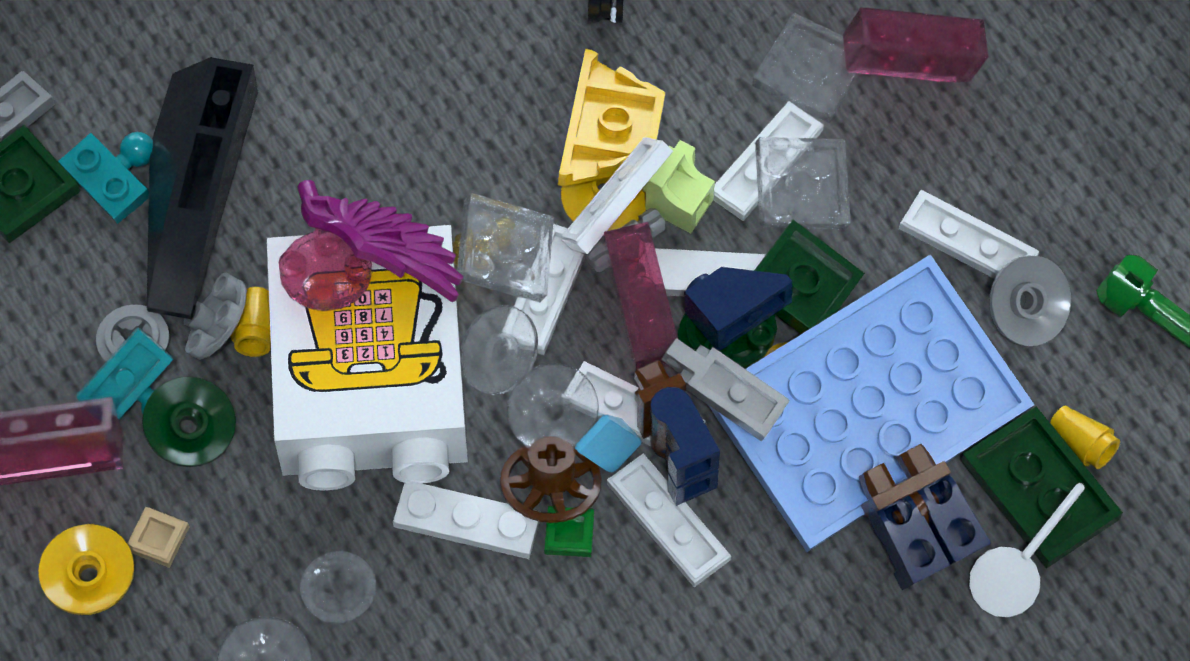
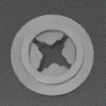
M126 305L113 310L103 319L97 330L96 345L100 357L106 362L124 343L125 339L121 336V333L131 335L137 327L141 330L143 329L149 337L166 350L167 345L170 344L168 326L164 318L158 313L148 312L147 306Z

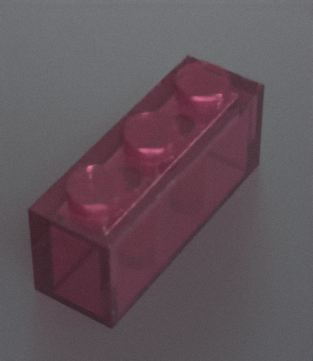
M860 7L843 34L846 70L851 73L947 82H971L989 57L983 19Z
M644 222L605 231V250L635 371L656 361H660L663 367H668L669 365L661 359L671 343L677 338L649 223Z
M112 397L0 412V486L123 469V434Z

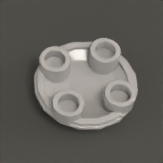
M223 273L215 281L212 292L203 303L197 301L192 320L184 318V325L191 328L185 347L186 353L199 360L207 358L221 348L232 335L240 321L246 303L247 289L243 281L228 273Z

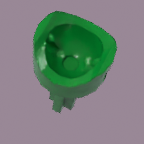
M1126 255L1120 264L1113 267L1096 290L1101 304L1120 318L1129 309L1132 311L1137 307L1141 313L1190 349V315L1159 291L1151 288L1154 283L1152 279L1158 269L1138 255Z

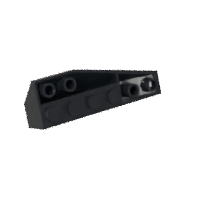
M210 57L172 73L152 138L153 148L149 158L148 312L192 320L258 95L253 64Z

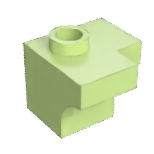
M680 140L675 148L669 146L673 152L646 183L642 191L646 193V210L655 208L664 220L691 234L713 202L715 181L701 174L695 168V147Z

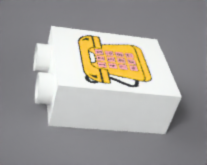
M451 225L430 226L427 233L443 237L442 247L453 252ZM333 233L267 238L274 441L283 476L298 475L300 485L308 489L336 490L347 487L355 481V470L392 468L395 479L405 483L421 484L438 481L449 474V463L468 462L457 300L450 302L441 294L406 272L400 278L381 265L355 257L349 245Z

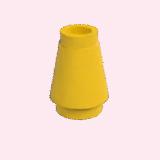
M250 287L247 289L244 310L238 325L230 336L234 342L235 350L242 355L259 357L267 354L271 348L269 291L262 287Z
M1067 405L1061 407L1050 421L1051 425L1085 466L1091 464L1096 469L1104 467L1119 448L1120 440L1114 436V429L1076 410H1072Z

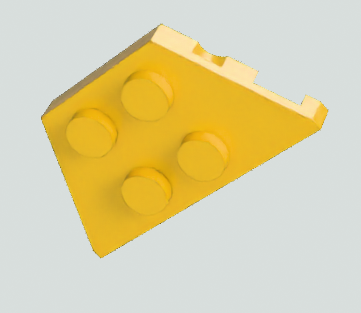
M585 49L559 170L558 185L568 186L611 177L643 138L657 140L665 92L649 82L638 80L633 73L621 66L616 71L612 70L598 61V53Z

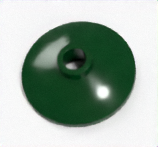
M179 377L165 382L151 394L143 411L142 426L149 446L162 459L178 466L197 467L216 460L226 451L234 436L236 417L231 401L215 384L197 377ZM183 420H190L196 425V430L192 433H185L180 429L179 423Z

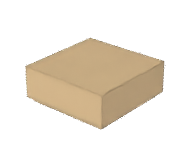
M145 507L127 544L132 554L170 568L190 527L188 522Z

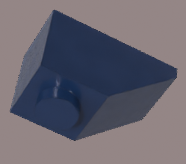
M720 267L710 275L705 273L698 276L689 284L687 290L684 291L685 313L713 347L720 351L792 303V280L786 274Z

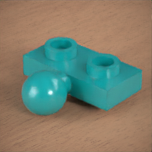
M132 132L125 136L120 144V154L116 157L92 133H89L58 161L82 189L117 224L149 199L148 189L128 170L132 166L143 167L149 164L153 140L145 133Z
M137 327L77 393L76 398L111 428L136 400L141 403L143 415L147 400L156 390H153L150 385L172 362L173 357Z

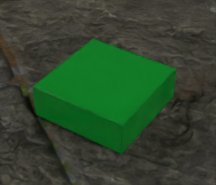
M548 506L547 513H556L552 506ZM565 507V511L573 509ZM589 509L584 514L565 522L546 523L544 554L591 557L594 509Z

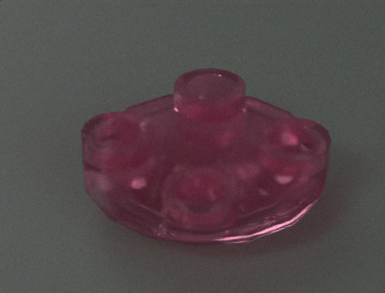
M317 228L314 232L296 239L280 256L278 261L281 285L289 297L305 308L319 311L342 309L357 301L367 290L372 276L371 261L355 257L349 245L342 238Z

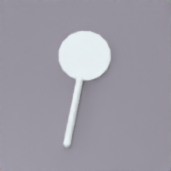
M1082 483L1076 484L1023 552L1016 548L998 547L986 551L976 560L970 572L969 586L973 599L984 611L994 616L1012 617L1022 614L1033 605L1040 590V576L1036 564L1030 557L1084 491L1085 487Z

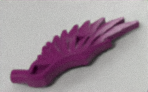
M304 180L298 184L297 189L302 201L301 214L308 226L331 232L342 238L357 258L381 265L400 278L406 272L441 294L450 302L457 300L459 294L451 283L457 286L460 285L463 276L449 265L453 264L456 254L442 247L443 237L427 233L429 229L427 224L411 222L412 215L409 213L396 214V207L379 208L380 203L378 201L367 203V199H361L348 204L347 198L340 200L329 196H319L315 182L312 180Z

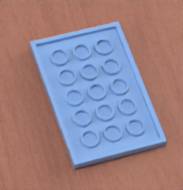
M929 255L746 368L747 371L790 400L763 441L748 433L711 406L709 407L805 551L808 552L865 515L860 505L868 500L859 480V476L864 472L884 463L897 485L907 480L896 459L900 454L922 443L932 456L935 464L944 460L947 463L1030 410L1034 403L935 260Z

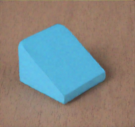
M603 415L576 444L575 449L604 470L612 473L619 469L641 445L642 440L622 418Z

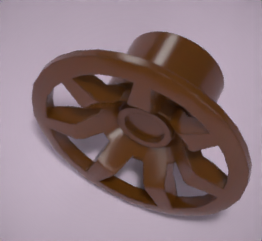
M543 437L534 443L521 447L508 458L501 471L500 486L506 502L524 517L547 523L565 522L584 514L598 499L602 483L600 469L597 464L580 454L575 449L576 445L559 437ZM575 455L583 462L575 464ZM519 461H522L528 468V472L523 475L509 477L512 469ZM590 471L593 478L592 489L589 490L579 484L574 478H579ZM532 485L533 488L523 504L513 496L510 489H525ZM567 491L573 497L585 500L579 506L565 511L563 492ZM544 495H548L551 498L552 506L556 513H541L532 509L540 503Z

